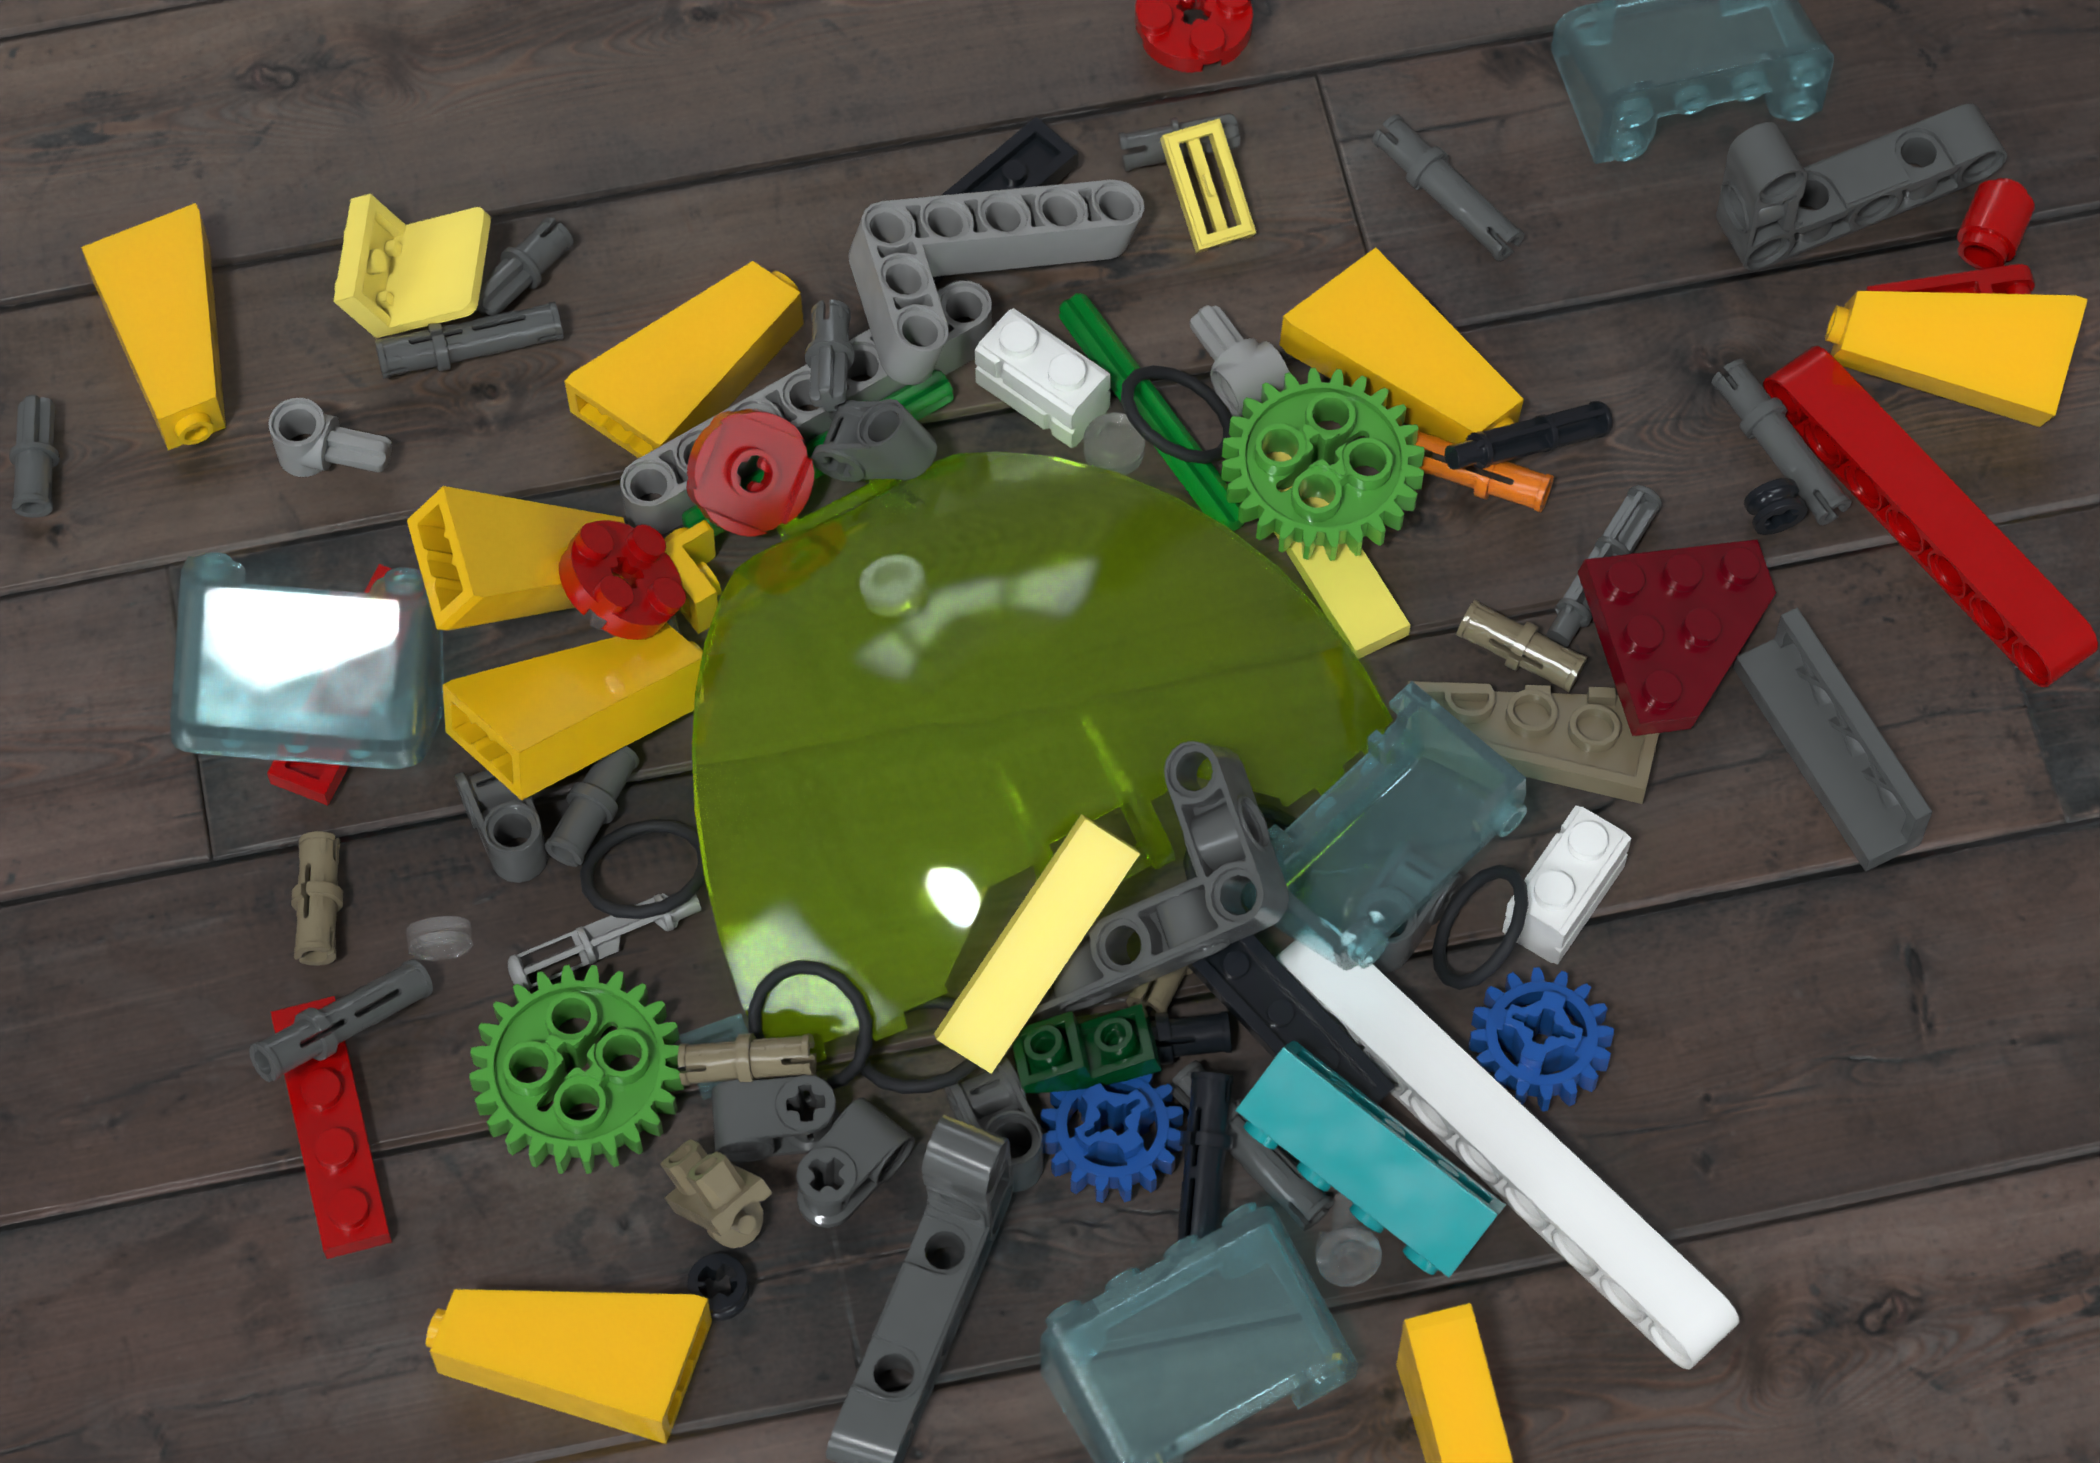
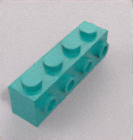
M1295 1040L1281 1049L1235 1110L1247 1119L1243 1127L1255 1140L1269 1149L1275 1150L1280 1145L1300 1161L1296 1169L1305 1179L1323 1191H1329L1331 1187H1334L1353 1202L1349 1210L1361 1223L1377 1233H1382L1386 1228L1406 1244L1402 1250L1405 1256L1420 1269L1431 1275H1435L1440 1270L1449 1278L1505 1207L1502 1201Z

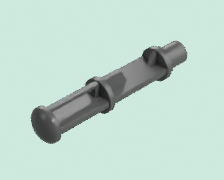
M1643 485L1632 486L1603 535L1596 541L1595 547L1588 559L1631 554L1656 513L1661 510L1662 501L1660 496L1649 487ZM1579 575L1576 576L1564 597L1557 603L1555 610L1557 617L1546 633L1549 639L1564 647L1570 644L1580 627H1587L1592 620V614Z

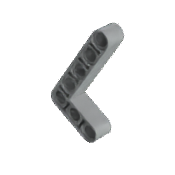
M1101 180L889 200L871 204L863 213L848 255L878 357L885 373L894 381L904 385H917L931 377L949 335L948 324L933 277L1106 260L1119 257L1126 251L1144 211V200L1139 191L1121 180Z

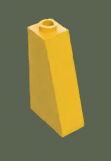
M196 203L82 246L81 249L92 281L168 451L181 445L198 444L209 438L212 433L226 428L210 244Z
M1376 247L1283 315L1279 345L1289 355L1311 368H1316L1318 372L1330 379L1336 369H1341L1343 385L1349 387L1359 377H1367L1365 393L1369 396L1383 388L1388 389L1386 409L1404 404L1406 407L1404 423L1407 425H1417L1420 432L1434 435L1456 444L1464 442L1471 433L1483 432L1519 422L1524 399Z
M754 261L748 263L572 372L565 380L570 412L637 458L648 454L726 410L804 325L801 292L796 284L785 274L779 271L770 273Z
M1857 291L1844 307L1835 306L1828 323L1825 341L1834 343L1831 355L1843 367L2041 427L2056 414L2088 299L2077 295Z
M442 486L407 519L436 629L448 631L575 608L561 584L559 576L561 556L568 549L571 539L586 523L600 520L625 523L624 518ZM612 572V574H613L614 576H618V577L624 579L621 575H619V574H617V573H615V572Z
M666 623L659 632L647 639L630 640L616 636L455 678L442 684L445 732L522 801L707 704L706 675L709 671L708 661L697 643L688 641Z
M454 1289L447 1309L438 1308L431 1319L426 1336V1347L431 1348L430 1353L438 1374L667 1444L712 1319L708 1298L694 1294Z
M1471 1303L1404 1319L1396 1366L1426 1463H1513Z

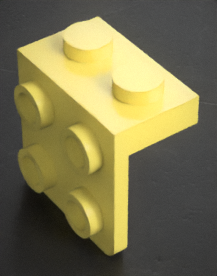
M372 194L351 198L347 224L343 235L344 242L333 302L375 338L471 315L477 309L491 224L490 215L481 207H474L405 225Z

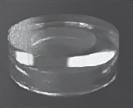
M1103 414L1091 421L1085 430L1083 439L1084 457L1087 464L1101 475L1108 477L1125 476L1135 471L1142 463L1145 455V439L1138 433L1125 414Z
M889 555L879 558L864 570L860 579V587L867 609L873 615L882 619L895 620L908 617L923 606L928 596L924 571L916 560L908 556Z
M431 917L416 921L406 928L408 953L419 960L437 961L451 959L466 954L473 947L471 922L464 917Z

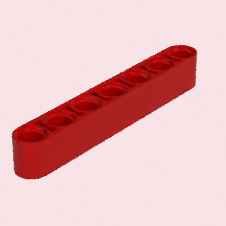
M1812 346L1763 381L1764 390L1771 398L1781 400L1787 408L1785 417L1818 459L2029 680L2040 687H2048L2098 650L2096 634L2084 616L1829 352L1819 346Z

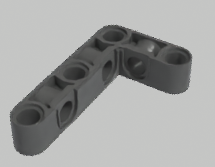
M1975 104L1957 106L1804 168L1778 125L1774 122H1764L1747 129L1731 143L1721 185L1716 219L1743 266L1748 270H1759L1978 183L1999 170L2007 159V152ZM1908 163L1918 164L1922 167H1913ZM1799 206H1810L1816 210H1805Z
M1195 741L1181 743L1171 751L1166 759L1164 768L1165 782L1181 824L1185 844L1197 877L1095 921L1025 1025L1028 1026L1070 1011L1074 1012L1099 1004L1215 954L1229 946V944L1271 927L1281 920L1289 902L1288 888L1270 840L1267 823L1258 807L1244 765L1236 753L1229 748ZM1208 758L1212 764V777L1207 786L1201 789L1197 781V771L1202 761ZM1249 881H1252L1256 887L1257 898L1253 908L1246 913L1241 905L1240 897L1244 886ZM1137 931L1141 939V950L1137 959L1131 962L1127 954V943L1132 933Z
M945 1115L938 1121L928 1143L922 1164L923 1181L928 1194L927 1207L836 1420L827 1446L826 1459L836 1463H903L1010 1203L1014 1181L1010 1146L1007 1138ZM940 1248H956L963 1253L964 1258L960 1264L952 1269H937L929 1263L931 1255ZM891 1369H904L912 1374V1382L901 1392H885L877 1385L882 1374Z

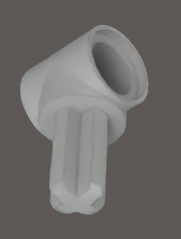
M1206 305L1199 309L1198 313L1190 319L1191 330L1215 361L1210 373L1212 385L1217 396L1229 409L1231 416H1243V400L1246 397L1262 403L1261 390L1262 384L1265 382L1275 387L1279 392L1283 391L1285 373H1288L1289 370L1282 356L1271 343L1264 341L1259 344L1253 338L1243 339L1218 306L1211 307Z
M292 398L283 401L274 408L269 417V430L281 467L291 475L298 477L313 476L322 471H327L332 463L373 472H382L388 467L392 452V442L389 438L340 427L338 417L323 414L322 409L309 399ZM311 434V436L305 440L290 441L297 435Z

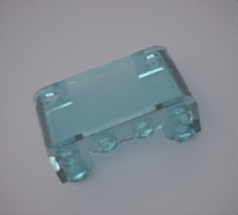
M1604 0L1575 8L1563 15L1557 21L1554 28L1551 46L1553 56L1595 164L1611 160L1620 162L1630 161L1642 155L1646 151L1647 145L1655 136L1659 117L1676 113L1690 115L1710 105L1732 100L1750 101L1766 93V106L1773 117L1786 119L1787 121L1803 120L1815 112L1822 111L1834 62L1832 51L1798 0Z
M1255 1202L1245 1204L1231 1212L1223 1220L1222 1228L1200 1239L1198 1235H1191L1176 1242L1164 1253V1260L1141 1272L1138 1267H1134L1118 1274L1107 1283L1103 1294L1082 1305L1079 1300H1074L1060 1306L1046 1318L1045 1323L1048 1328L1040 1339L1041 1375L1095 1463H1183V1454L1292 1393L1291 1399L1299 1410L1355 1378L1358 1367L1352 1351L1274 1206L1267 1205L1259 1208Z

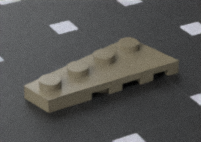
M1408 681L1394 730L1392 746L1643 804L1659 733L1632 736L1619 695H1616L1615 688L1588 687L1587 694L1551 693V686L1525 685L1524 690L1519 692L1494 691L1490 684Z

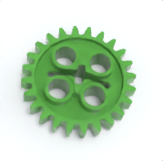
M1310 368L1307 384L1300 385L1290 372L1285 373L1284 387L1281 392L1267 382L1262 384V403L1246 397L1243 400V417H1231L1229 425V435L1231 437L1223 439L1222 457L1227 460L1222 461L1221 480L1230 482L1227 485L1226 499L1228 503L1242 502L1239 506L1238 520L1240 523L1250 522L1258 518L1256 532L1258 540H1262L1276 532L1280 535L1279 552L1283 553L1290 547L1293 541L1302 543L1303 559L1307 560L1311 557L1316 545L1324 546L1329 560L1333 561L1336 559L1339 544L1346 543L1355 556L1361 555L1364 536H1367L1379 546L1384 544L1386 531L1384 525L1395 530L1402 528L1404 512L1402 510L1414 511L1418 494L1414 490L1422 488L1424 470L1418 468L1423 465L1424 447L1414 445L1417 443L1419 428L1417 425H1403L1406 415L1405 405L1402 404L1386 409L1389 390L1383 388L1369 396L1365 393L1367 378L1365 376L1359 377L1351 387L1343 385L1341 369L1335 370L1330 383L1321 382L1316 368ZM1333 421L1341 425L1342 428L1326 430L1317 425V423ZM1359 436H1366V437H1367V438H1360V439L1354 440V439L1358 438ZM1272 452H1283L1292 457V459L1274 461L1266 455ZM1359 466H1369L1375 468L1379 473L1373 476H1364L1358 474L1353 469ZM1291 487L1290 489L1284 492L1278 491ZM1309 497H1318L1324 499L1329 505L1314 508L1306 505L1303 500Z
M570 965L563 967L561 983L552 984L542 971L538 972L537 984L539 990L531 994L521 985L515 984L513 989L517 1004L514 1007L497 1001L493 1004L495 1016L500 1024L480 1023L478 1027L481 1040L488 1045L473 1047L470 1052L473 1064L481 1068L469 1074L473 1091L483 1092L475 1098L479 1115H491L487 1125L492 1137L501 1136L508 1132L505 1142L508 1153L512 1156L529 1145V1158L531 1165L535 1168L545 1160L548 1154L554 1155L557 1170L560 1174L565 1173L571 1158H580L586 1174L592 1173L595 1156L604 1154L607 1161L613 1167L619 1166L617 1148L625 1144L633 1152L640 1155L643 1152L639 1135L642 1130L659 1137L663 1134L661 1120L656 1113L676 1114L677 1112L676 1099L669 1092L684 1090L685 1087L682 1085L679 1077L680 1071L674 1069L678 1068L679 1046L673 1045L680 1039L676 1022L663 1023L667 1017V1012L662 1000L647 1005L649 996L645 984L641 983L626 993L624 974L621 971L615 973L607 984L600 982L597 965H591L584 981L575 980ZM573 1018H581L589 1022L585 1029L575 1034H565L558 1031L561 1024ZM614 1026L617 1028V1030L611 1031L601 1038L602 1033L608 1027ZM633 1055L640 1059L636 1066L626 1071H616L608 1067L611 1061L618 1056ZM587 1063H589V1069L587 1071H583L582 1068H584L587 1065ZM531 1066L547 1070L541 1079L532 1083H523L516 1080L517 1075L522 1070ZM572 1066L574 1069L567 1075L566 1069ZM554 1100L553 1105L547 1111L541 1112L538 1110V1108L546 1106ZM581 1103H589L598 1107L596 1113L588 1119L573 1120L566 1116L571 1108Z

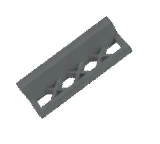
M1795 608L1782 614L1775 638L1737 656L1733 669L1866 872L1921 845L1932 810L1799 609Z

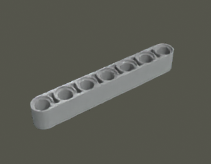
M957 281L937 291L948 324L949 335L934 370H940L944 375L975 359V348L992 329V304L989 293L980 284L972 281ZM961 317H970L972 319H975L974 321L968 323H960L954 321ZM870 329L849 340V344L854 350V363L847 373L848 400L879 401L906 386L894 381L885 373L881 366ZM807 364L722 411L735 412L744 409H758L786 419L799 430L804 440L801 439L803 443L828 430L832 423L829 412H826L824 407H819L813 411L798 409L801 406L812 404L809 397L811 368ZM858 375L872 377L864 382L851 380V378ZM714 417L633 461L625 468L621 476L620 488L625 517L630 526L635 528L641 524L649 525L662 535L683 524L681 516L683 512L696 505L689 498L686 489L688 481L687 465L690 452L700 433L710 425ZM751 456L747 463H740L737 474L741 479L759 469L757 467L758 456ZM649 493L662 495L659 499L653 501L639 499Z

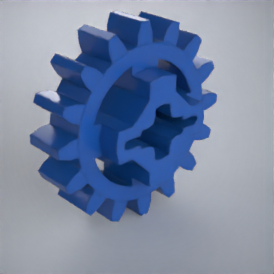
M1534 967L1531 980L1528 983L1523 984L1520 978L1512 972L1507 974L1505 993L1492 986L1486 990L1484 998L1486 1007H1475L1471 1025L1477 1030L1470 1032L1468 1048L1470 1051L1481 1053L1476 1057V1062L1488 1073L1493 1072L1495 1074L1493 1078L1505 1089L1509 1087L1514 1090V1098L1522 1105L1526 1102L1528 1096L1537 1097L1541 1111H1548L1551 1098L1555 1095H1559L1568 1107L1574 1105L1577 1096V1085L1586 1091L1593 1092L1599 1077L1596 1071H1607L1611 1053L1604 1048L1611 1046L1614 1030L1612 1027L1601 1025L1605 1021L1607 1013L1605 1003L1591 1006L1587 1004L1591 990L1587 983L1572 991L1566 987L1568 982L1567 972L1561 971L1556 976L1554 983L1545 982L1541 968ZM1566 1013L1577 1023L1578 1027L1571 1024ZM1537 1034L1548 1037L1544 1044L1534 1042ZM1503 1051L1511 1054L1517 1066L1504 1055Z
M1152 1073L1102 1086L1099 1083L1086 1089L1050 1092V1103L1054 1108L1042 1109L1041 1128L1049 1131L1042 1135L1044 1154H1056L1051 1160V1172L1057 1177L1070 1171L1072 1173L1071 1191L1077 1194L1087 1184L1095 1186L1096 1202L1101 1203L1106 1199L1109 1189H1118L1124 1202L1131 1201L1132 1185L1140 1183L1150 1193L1155 1191L1157 1185L1155 1170L1171 1175L1175 1170V1157L1170 1152L1183 1150V1146L1179 1145L1181 1131L1176 1129L1183 1125V1109L1178 1106H1169L1173 1100V1088L1170 1084L1154 1089L1152 1087ZM1078 1109L1081 1113L1083 1124L1075 1128V1136L1069 1138L1068 1125L1073 1114ZM1155 1122L1157 1129L1156 1138L1151 1148L1146 1151L1144 1140L1141 1136L1149 1132V1125ZM1105 1125L1110 1128L1101 1132V1127ZM1124 1128L1123 1134L1117 1135L1115 1131Z

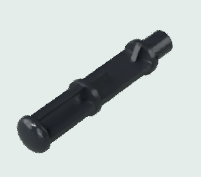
M1592 401L1583 406L1548 415H1539L1533 419L1483 432L1477 431L1468 435L1464 442L1447 446L1444 453L1445 461L1452 470L1471 465L1477 469H1484L1490 467V465L1539 452L1552 451L1555 448L1584 440L1605 437L1610 433L1613 426L1612 414L1605 403Z

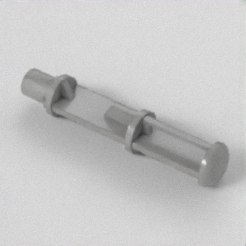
M663 893L657 894L635 906L662 901L669 896ZM695 894L688 902L666 914L644 919L616 918L610 915L586 926H580L574 931L517 955H511L508 959L510 978L514 985L519 984L529 991L531 988L538 986L537 982L531 984L527 974L567 957L579 954L582 963L571 967L573 971L618 952L620 935L654 921L667 932L674 930L679 920L701 911L698 898ZM569 936L572 937L575 946L524 967L520 957ZM562 971L549 976V980L561 976Z

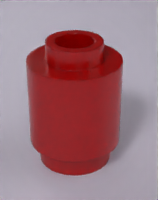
M1998 178L1982 182L1978 186L1957 234L1959 242L1958 254L1967 264L1980 270L2004 266L2005 262L2014 258L2035 210V203L2023 185L2012 179Z

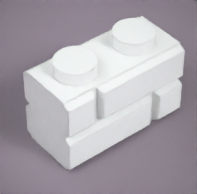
M1014 308L1009 310L975 348V364L977 365L975 368L976 383L1044 430L1051 429V435L1070 448L1076 447L1110 407V392H1108L1110 389V373Z
M1575 805L1562 824L1560 833L1555 834L1524 879L1527 885L1529 905L1524 928L1517 943L1550 963L1558 965L1625 867L1631 837L1625 831L1591 811ZM1514 895L1507 905L1502 931L1504 934H1506L1511 923L1515 905Z

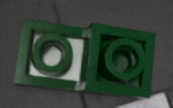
M1142 1003L1080 1024L1073 1012L1070 1011L1023 1027L1012 1043L1021 1087L1025 1093H1049L1086 1089L1099 1083L1102 1086L1162 1071L1150 1018Z

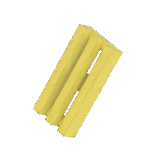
M1220 118L1162 135L1160 142L1196 254L1207 251L1211 247L1218 245L1220 247L1238 239L1244 240L1253 237L1256 234V230ZM1205 136L1209 137L1237 226L1231 228L1227 227L1199 139ZM1186 142L1214 233L1207 234L1179 144Z

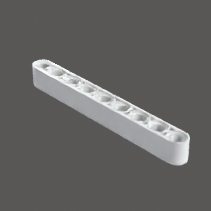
M1317 920L1275 957L1396 1086L1391 1094L1675 1364L1690 1370L1739 1324V1317L1732 1304L1709 1280L1330 924Z

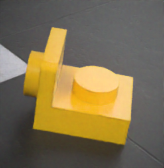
M706 520L699 522L691 528H679L664 539L666 542L665 552L676 566L686 594L685 604L680 608V611L698 634L719 622L717 596L722 593L716 576L706 564L716 556L714 530Z

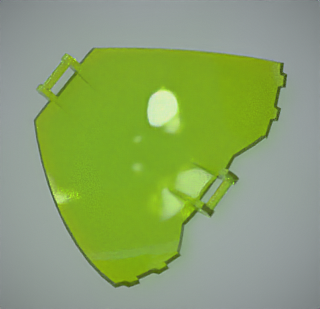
M1010 452L957 453L933 462L923 474L914 479H869L868 484L803 518L798 519L796 517L786 525L781 523L777 526V530L782 541L755 554L734 570L719 599L705 639L695 690L692 735L694 812L704 878L719 939L747 1017L748 1007L756 986L774 968L796 960L822 962L845 974L862 993L872 1017L873 1038L877 1041L907 1029L904 1011L948 993L945 982L963 947L988 887L1032 865L1034 866L1037 881L1054 856L1049 844L1068 835L1081 814L1094 821L1120 806L1137 841V844L1133 847L1140 853L1122 881L1151 865L1157 870L1174 861V850L1150 801L1168 792L1164 775L1166 759L1171 751L1181 743L1195 741L1229 748L1242 761L1253 792L1277 797L1283 806L1288 807L1314 787L1322 798H1328L1348 783L1343 765L1361 750L1368 760L1376 759L1386 750L1390 744L1385 728L1393 719L1365 668L1326 615L1277 565L1225 525L1171 494L1115 471L1052 456ZM1208 758L1202 761L1198 767V778L1211 780L1213 771L1212 764ZM796 974L780 980L768 993L762 1008V1032L764 1037L803 1036V1034L811 1033L814 1037L815 1047L810 1048V1053L816 1052L817 1063L827 1060L824 1042L859 1030V1021L850 1000L836 985L816 975Z

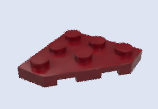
M1757 539L1585 559L1578 570V575L1632 736L1691 729L1776 594Z

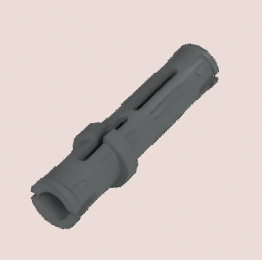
M1395 114L1384 121L1382 125L1395 137L1390 133L1385 135L1380 129H1377L1372 142L1407 173L1406 181L1414 189H1424L1492 254L1497 262L1508 258L1514 250L1504 241L1507 243L1512 241L1519 247L1525 233L1520 228L1514 226L1448 163L1449 155L1438 146L1431 147L1404 122V119L1399 114Z
M553 301L548 304L534 306L533 308L506 312L459 324L441 326V323L428 324V330L400 337L375 340L382 376L385 379L406 372L437 367L438 372L451 369L450 363L524 348L525 346L538 343L563 340L564 337L557 305Z
M1743 359L1734 360L1724 366L1730 376L1725 377L1722 372L1718 371L1711 383L1715 389L1720 391L1742 420L1739 426L1747 438H1756L1785 478L1793 479L1799 489L1798 495L1813 513L1819 525H1826L1837 519L1839 516L1833 509L1838 507L1844 513L1850 507L1852 500L1848 495L1844 494L1785 417L1787 408L1780 399L1771 398L1748 369V365Z
M411 959L402 963V966L357 988L320 1010L308 1008L295 1016L294 1024L250 1046L249 1053L254 1068L264 1080L271 1082L312 1058L320 1061L336 1053L338 1044L378 1024L383 1019L410 1004L430 996L433 991L430 975L419 961Z
M1193 1061L1185 1066L1172 1079L1173 1083L1170 1084L1173 1088V1096L1188 1111L1191 1097V1072H1207L1198 1061ZM1231 1097L1227 1135L1233 1136L1232 1151L1227 1152L1288 1212V1215L1303 1231L1309 1230L1329 1212L1328 1209L1334 1205V1200L1323 1190L1305 1179L1296 1169L1298 1164L1279 1145L1275 1150H1272L1255 1140L1243 1127L1247 1119L1235 1111L1243 1100L1237 1099L1235 1101Z

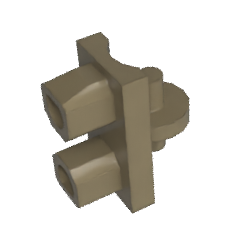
M691 1139L683 1143L662 1161L660 1165L676 1186L664 1198L674 1213L706 1228L713 1240L729 1248L744 1247L759 1234L763 1224V1210L759 1201H764L772 1194L761 1177L731 1164L725 1155L717 1151L707 1155L700 1143Z

